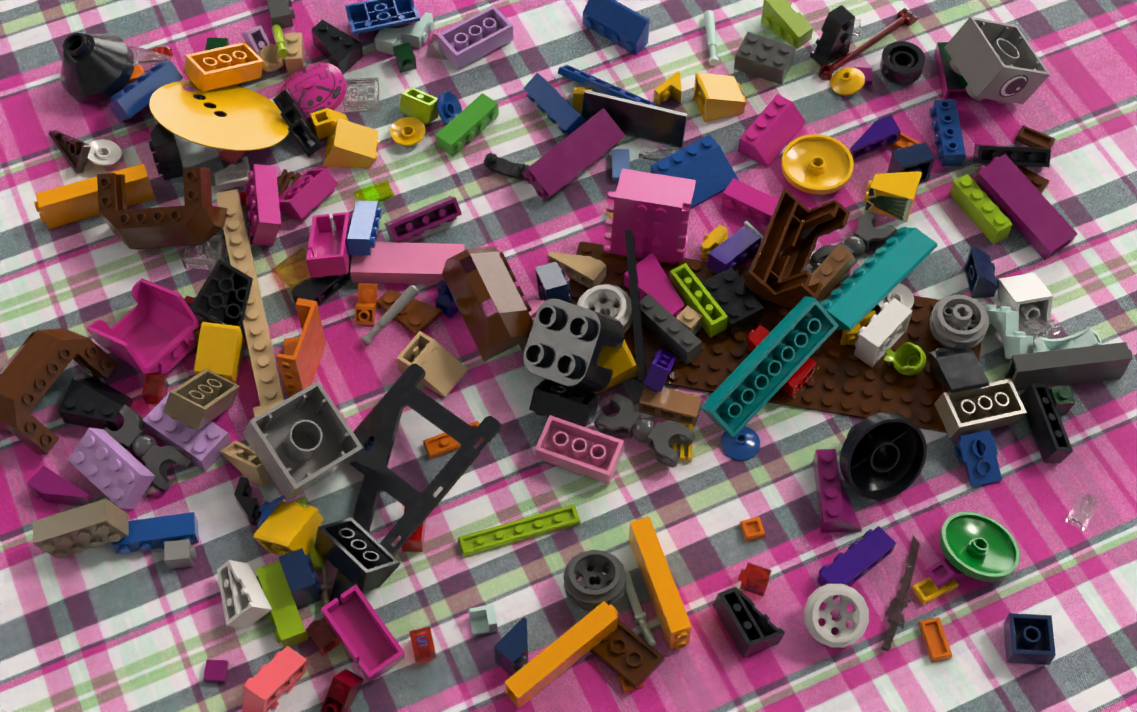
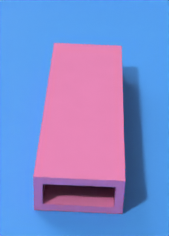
M376 242L375 248H372L371 255H352L350 269L352 283L447 285L442 275L446 260L464 251L465 245Z

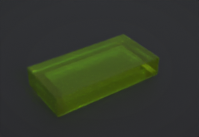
M386 180L354 191V196L357 201L381 202L393 198L394 193Z

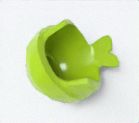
M911 342L904 343L895 352L890 348L885 350L887 356L884 357V361L891 362L895 369L903 375H915L922 371L926 364L924 351Z

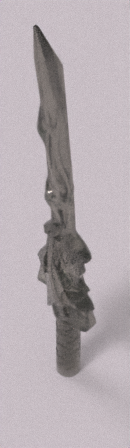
M914 534L910 552L905 559L907 564L905 575L900 580L902 584L901 589L897 591L896 597L890 602V606L885 612V615L889 616L887 622L890 623L881 647L884 651H890L897 627L900 626L904 629L905 618L902 612L903 609L908 607V603L912 601L908 591L920 543Z

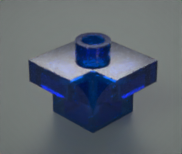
M441 280L437 284L438 297L435 299V304L437 308L443 310L445 316L451 319L459 309L447 283Z

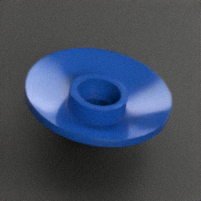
M444 92L440 94L437 100V109L440 118L447 125L462 112V107L453 93Z
M744 426L734 438L724 432L721 437V448L729 458L737 461H746L758 453L760 439L754 430Z
M283 495L270 503L265 501L259 508L261 515L257 524L258 529L284 499Z

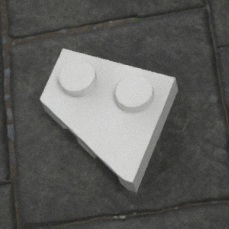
M247 156L243 157V162L238 165L231 164L214 174L217 191L245 186V183H248L250 166Z

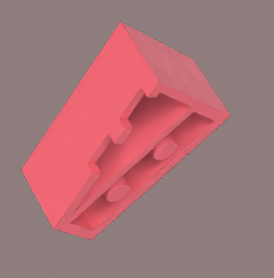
M288 646L284 650L278 651L270 663L264 664L257 675L245 682L242 711L268 712L271 707L276 709L279 705L277 700L284 692L289 693L306 673L307 659Z

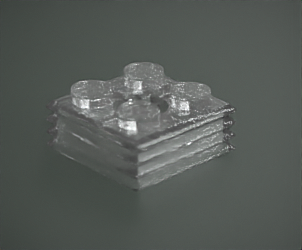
M377 77L346 79L347 90L343 99L344 112L379 111V81Z
M215 234L204 245H186L182 258L184 268L213 270L217 261L224 258L227 247L225 235Z

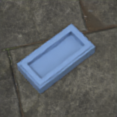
M611 149L612 181H619L622 169L630 170L629 149Z

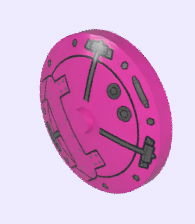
M313 63L298 69L289 76L283 84L280 93L288 89L309 122H312L310 113L326 108L335 110L341 104L346 94L347 83L342 72L336 66L329 63Z

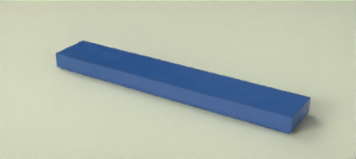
M567 64L558 69V74L603 94L656 106L655 103Z

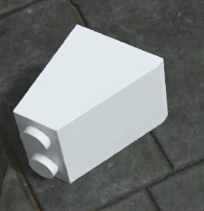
M1035 273L999 279L998 297L1002 306L1011 307V310L1019 311L1018 331L1027 332L1050 328L1053 295Z

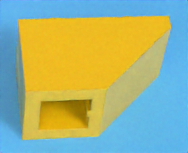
M328 108L310 113L313 129L319 139L329 136L338 118L348 121L346 114Z

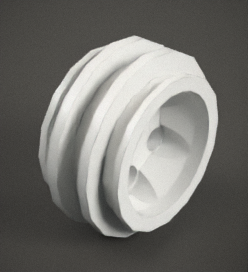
M605 284L592 287L579 298L577 303L578 306L590 310L596 308V312L618 319L623 325L624 332L632 324L631 299L618 286Z
M826 584L817 588L808 597L804 607V622L808 632L818 642L830 647H846L855 643L865 633L869 623V609L864 598L854 588L844 584ZM835 595L840 596L839 603L833 602V597ZM822 602L826 604L824 610L819 609ZM848 604L853 605L854 609L852 612L846 610ZM834 609L838 610L837 615H839L836 620H832V615L830 614ZM823 618L825 625L819 626L818 620ZM847 620H851L853 623L850 628L845 626ZM833 627L838 628L839 632L837 635L831 633Z

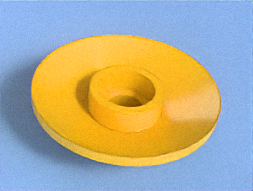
M851 67L837 71L830 80L831 89L836 94L843 96L857 93L865 83L864 74L859 69Z
M413 117L398 119L392 124L390 129L391 138L397 144L404 146L419 143L424 138L426 132L424 124L419 119Z

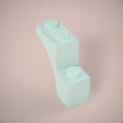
M425 12L420 21L409 26L380 29L375 37L376 50L394 55V46L408 42L412 47L421 49L423 43H426L429 32L434 29L435 22L433 21L432 13Z
M985 305L989 322L995 327L1002 339L1005 358L1011 359L1012 355L1033 353V336L1025 335L1024 331H1018L1019 311L1011 310V307L1008 306L996 308V305Z
M1090 327L1064 338L1047 339L1040 336L1034 340L1037 346L1035 347L1036 352L1103 345L1097 332Z

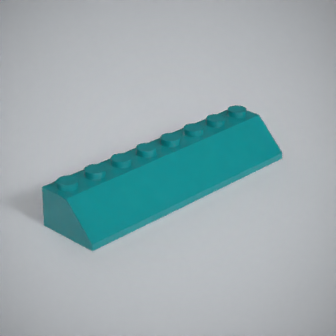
M902 227L898 229L893 237L887 239L886 243L875 251V254L866 259L860 268L854 270L849 278L845 279L837 289L833 290L827 299L820 302L823 308L839 325L836 330H851L938 247L937 243L917 228Z
M804 296L700 408L714 423L734 438L839 325L817 299Z

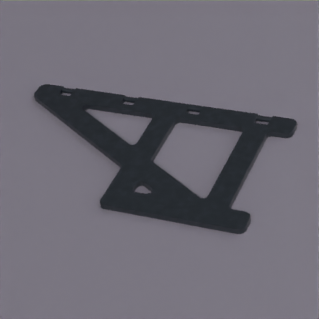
M416 363L411 364L353 432L363 446V449L350 465L364 475L353 519L369 533L378 498L383 491L407 509L405 514L380 542L393 556L398 553V550L406 540H409L502 427L497 419L487 416L478 427L473 428L419 390L417 385L425 377L426 372ZM406 406L461 444L458 451L422 492L416 490L387 467L402 411ZM375 438L372 449L369 452L365 451L364 448L368 442ZM480 438L484 439L477 449L473 447ZM441 486L443 489L435 498L433 494ZM398 536H401V540L393 547L391 544ZM339 570L333 585L330 602L337 598L340 606L342 605L340 595L354 585Z

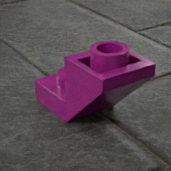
M947 558L940 560L925 570L938 589L953 579L960 584L970 577L954 567Z

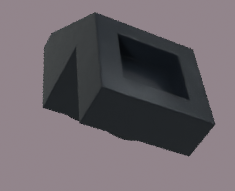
M240 477L234 496L249 523L255 526L256 520L261 515L259 511L260 505L257 498H251L252 486H250L248 478Z

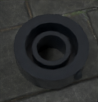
M896 41L887 45L882 52L880 61L882 75L888 81L899 85L915 82L923 71L925 64L924 52L917 45L906 41Z

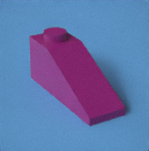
M44 465L27 483L31 490L30 494L37 500L41 498L48 503L77 506L93 503L89 494Z

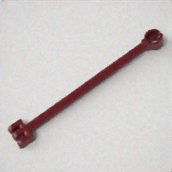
M906 8L902 9L897 14L898 20L834 64L820 67L819 78L823 74L822 80H830L835 70L905 23L907 26H911L918 18L913 16L911 12H908Z

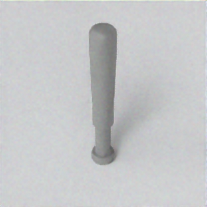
M414 285L409 286L377 321L378 323L372 330L361 337V340L369 346L373 337L382 328H385L418 295V288Z

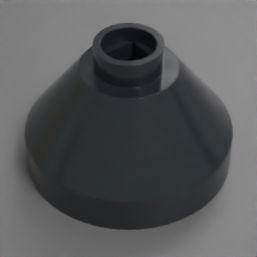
M77 32L69 35L63 43L64 52L60 80L64 89L80 103L97 104L108 100L126 86L133 74L135 67L134 54L127 44L116 35L82 34Z
M892 412L872 415L854 425L847 434L840 453V469L843 478L863 497L874 500L894 497L911 486L921 473L927 455L925 437L921 430L903 415Z

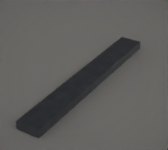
M625 230L637 376L639 383H644L647 373L635 240L633 231Z

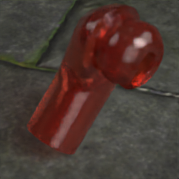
M158 46L148 50L150 58L164 54L166 59L173 57L172 48L168 46Z

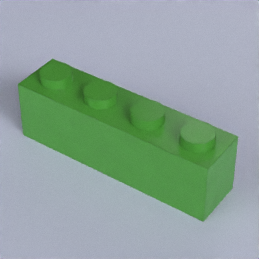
M482 93L436 134L437 147L452 157L457 152H460L469 141H472L480 131H483L492 120L498 117V103Z

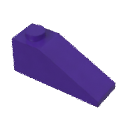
M892 115L879 118L850 148L853 159L900 141L901 131Z
M659 348L643 384L652 391L658 390L661 392L677 355Z

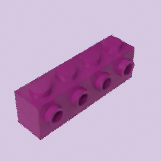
M449 196L388 221L384 225L390 240L401 243L406 241L407 237L412 235L418 236L424 233V230L437 228L445 221H454L462 213L456 197Z

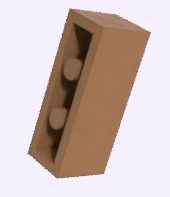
M840 244L811 274L812 277L808 286L819 282L822 284L820 295L817 298L818 302L857 263L854 255Z
M645 385L639 402V412L678 423H685L686 425L693 424L695 427L701 409L702 397L679 392L676 389L663 388L661 392L658 390L652 391Z

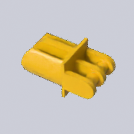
M717 226L709 235H704V242L701 248L702 259H708L709 253L727 240L728 231L725 226Z

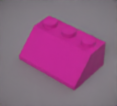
M327 168L308 169L279 197L280 210L292 219L303 220L311 214L310 211L313 208H317L323 203L322 200L325 197L332 195L335 192L334 189L339 184ZM286 194L289 197L288 200H284Z

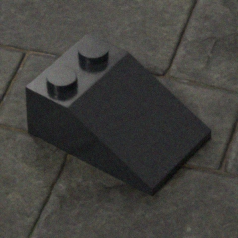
M959 344L949 349L937 348L936 351L929 352L930 374L951 393L990 386L989 380L976 355L966 345Z

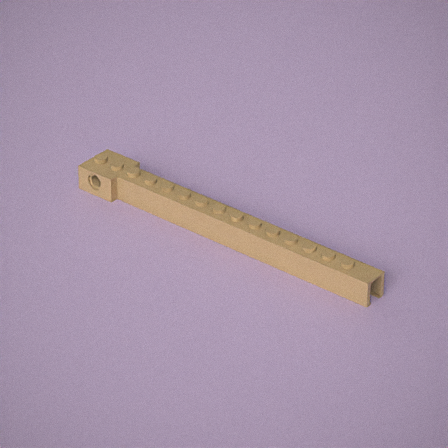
M235 189L216 193L218 207L228 208L223 231L230 264L253 278L243 325L261 405L253 408L254 416L257 417L283 402L284 395L238 190Z

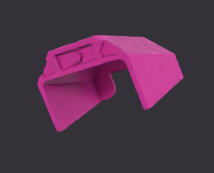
M141 278L131 291L132 297L137 303L131 311L111 329L103 320L94 321L86 329L98 344L140 372L167 374L194 349L195 329L198 328L199 321L180 293Z

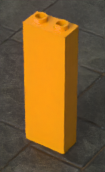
M144 163L111 172L116 173V175H125L126 207L155 199ZM97 176L35 194L37 201L34 202L37 212H40L41 222L46 223L48 229L101 215L98 205Z
M650 516L632 521L629 528V542L669 649L684 648L690 642L692 626Z
M603 601L504 682L505 693L519 709L617 629L618 611L615 607Z

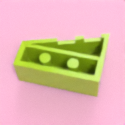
M764 0L761 22L766 27L770 28L790 45L796 47V49H799L811 40L812 25L800 12L796 13L791 7L792 3L789 0Z

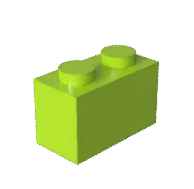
M410 87L401 93L400 112L429 124L438 118V98Z

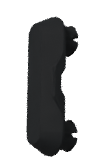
M488 153L484 159V165L488 169L508 177L526 181L522 173L529 165L512 163L492 153Z

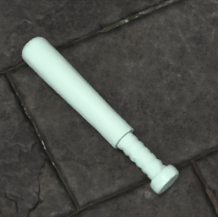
M707 10L704 13V21L710 52L709 64L716 66L719 63V59L716 56L714 12Z

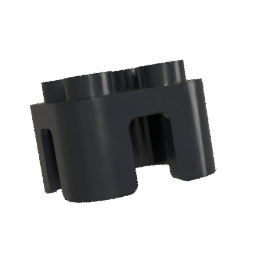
M548 299L537 310L523 354L525 367L529 372L554 382L589 392H599L607 387L613 374L611 369L597 365L601 349L604 345L617 349L622 347L625 336L623 325L614 317L563 300Z

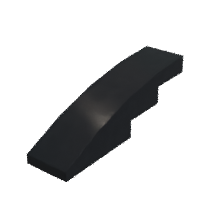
M288 89L283 90L273 101L282 112L280 115L288 124V130L306 155L310 157L323 146L293 95Z

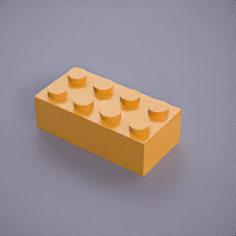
M243 42L185 55L183 73L204 92L261 78L264 61Z

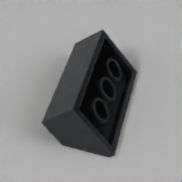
M352 517L318 527L314 547L353 585H357L362 593L379 588L400 565V562Z

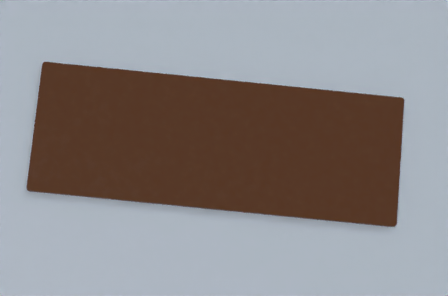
M580 242L576 255L591 256L596 260H601L606 265V276L599 285L610 284L618 286L631 299L630 290L624 285V273L628 271L627 256L605 253L603 251L605 245ZM636 258L637 264H638L640 261H642L643 259H642V258ZM684 258L682 262L676 261V264L658 261L668 278L671 270L684 263L688 265L701 283L718 275V273L707 267L708 262L687 258ZM737 267L735 272L745 282L750 269ZM570 278L571 290L568 293L571 295L572 304L577 305L579 298L589 288ZM836 284L821 301L827 299L831 295V292L837 289L841 284ZM752 292L764 307L762 320L732 336H729L724 330L710 338L701 326V329L695 334L702 341L700 355L687 365L679 357H676L664 385L714 393L751 353L747 348V336L751 330H756L761 325L771 332L793 308H787L761 299ZM914 296V303L911 308L913 311L907 331L890 348L895 352L906 342L919 346L926 355V364L919 373L915 375L899 373L891 362L884 361V357L887 354L872 368L854 355L856 348L854 345H841L840 340L843 330H835L810 356L811 359L817 362L815 372L793 397H790L781 387L768 403L862 419L878 413L892 412L903 415L920 429L947 433L934 403L943 393L950 391L930 374L929 352L936 351L937 348L949 349L941 345L933 337L929 329V319L932 310L940 300ZM876 305L871 311L875 310L876 315H878L881 309ZM632 321L630 328L625 332L624 340L636 363ZM642 325L646 373H648L659 348L669 352L672 351ZM981 343L971 348L979 363ZM635 376L631 379L638 380V376Z

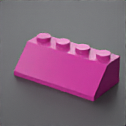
M777 94L740 137L738 152L768 168L805 124L804 118L794 103Z

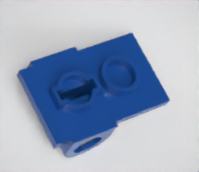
M985 430L959 436L960 442L955 444V453L959 462H965L970 486L1001 481L1002 477L996 456L998 452L994 435H991V431Z

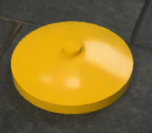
M810 134L798 137L787 145L782 155L781 168L787 181L795 188L810 194L824 195L842 189L849 182L853 173L854 161L848 148L840 141L826 135Z

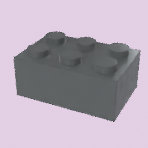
M747 32L735 55L734 69L782 85L794 61L796 47Z

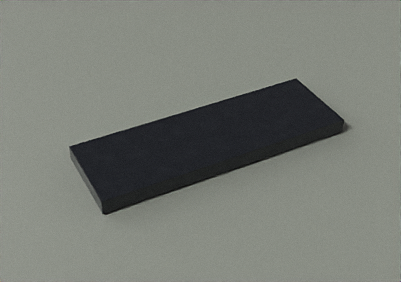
M585 90L581 115L587 121L604 108L624 134L682 147L688 117L687 113Z

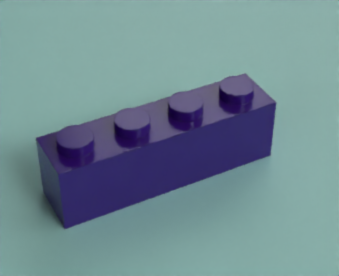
M880 526L874 530L869 529L863 535L862 540L859 542L854 541L849 546L847 552L844 554L842 552L839 553L831 565L828 566L826 564L819 570L817 583L820 586L826 584L852 586L890 555L895 548L896 542Z

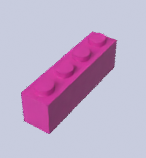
M734 178L723 192L722 204L727 208L736 210L742 215L748 216L767 226L779 199Z

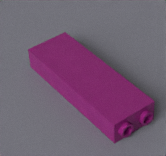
M603 108L529 166L522 174L525 180L535 188L536 194L546 201L623 139L625 134Z
M1006 154L1001 157H995L990 161L989 165L986 167L983 165L976 171L977 174L974 180L982 191L987 193L991 201L1010 219L1014 227L1044 260H1047L1073 242L1078 233Z

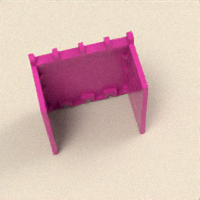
M622 169L616 192H608L607 195L608 199L614 200V205H607L606 208L608 212L613 213V219H606L605 221L606 226L612 227V233H605L604 239L611 241V246L605 245L603 251L605 253L627 256L625 230H632L635 240L636 258L644 259L652 253L657 261L676 264V261H684L689 240V233H687L689 207H691L696 180Z

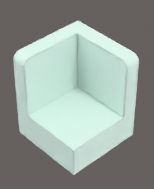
M494 604L469 609L474 636L498 632Z

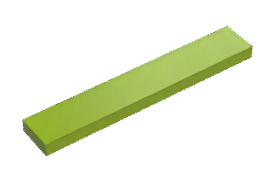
M575 504L463 535L458 537V541L465 558L580 525L581 521Z

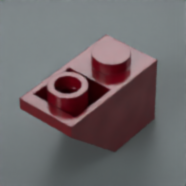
M347 669L335 675L320 712H347L358 695L363 678Z

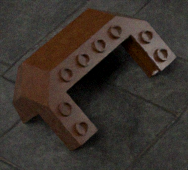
M201 166L183 168L184 206L128 210L126 207L125 175H116V173L97 174L99 213L111 231L130 249L204 245L224 227L228 208L212 206L210 168Z
M784 187L744 285L759 298L787 308L795 307L804 296L817 299L820 295L822 284L819 282L808 286L812 275L805 271L806 267L810 262V257L816 247L818 237L830 234L838 229H843L847 225L850 212L836 199L809 210Z
M496 246L471 248L447 259L442 275L483 361L485 362L518 344L524 353L533 325V320L529 314L532 309L527 300L523 302L521 297L524 294L520 286H515L514 282L517 280L503 252L499 253ZM492 298L498 312L487 316L482 303Z
M65 328L33 331L0 371V431L9 430L38 455L48 454L60 438L32 416L30 412L72 359L98 380L102 377L106 379L118 365L115 360L90 338Z

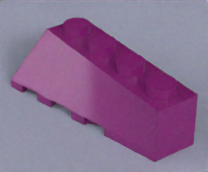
M816 449L813 466L821 532H861V526L840 477L836 449Z

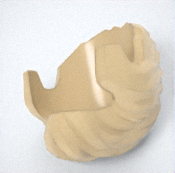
M275 44L267 45L262 48V51L260 49L258 51V56L264 61L263 70H266V72L276 71L285 64V58L279 57L277 53L278 48Z

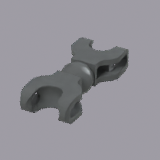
M868 212L859 218L858 229L854 232V236L848 237L843 243L840 242L839 244L857 259L865 252L868 253L871 250H877L882 247L887 239L897 233V229L891 225L883 229L875 228L877 215ZM839 244L820 247L812 254L810 265L817 269ZM850 270L837 284L841 283L850 276Z
M614 394L610 399L612 409L618 414L613 417L599 415L594 421L595 428L603 434L615 438L621 436L632 438L634 436L639 442H648V447L654 450L657 461L672 468L676 467L679 463V455L670 447L676 443L689 446L695 440L693 431L680 423L662 425L657 422L655 425L652 420L641 418V414L634 410L632 401L620 394Z
M124 404L119 410L124 418L122 428L118 431H111L105 427L104 430L125 449H133L136 457L142 459L146 464V468L156 476L152 482L159 488L167 491L172 485L167 478L168 468L176 463L186 468L191 463V460L182 451L173 446H158L154 437L147 435L145 432L144 418Z

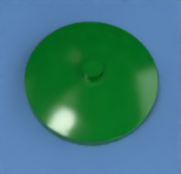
M958 512L948 517L940 529L939 543L945 557L959 571L974 579L986 582L1002 581L1011 576L1019 564L1020 551L1014 537L1003 525L986 515L976 512Z

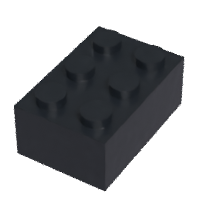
M732 267L702 282L703 286L728 316L725 331L729 336L762 320L764 307L749 288L744 285V282Z
M545 378L534 388L529 410L534 411L539 416L549 417L551 415L586 427L596 416L601 396Z

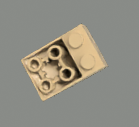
M421 331L416 334L397 357L399 371L404 373L411 364H418L426 372L425 377L420 383L443 397L449 394L468 370L436 340Z

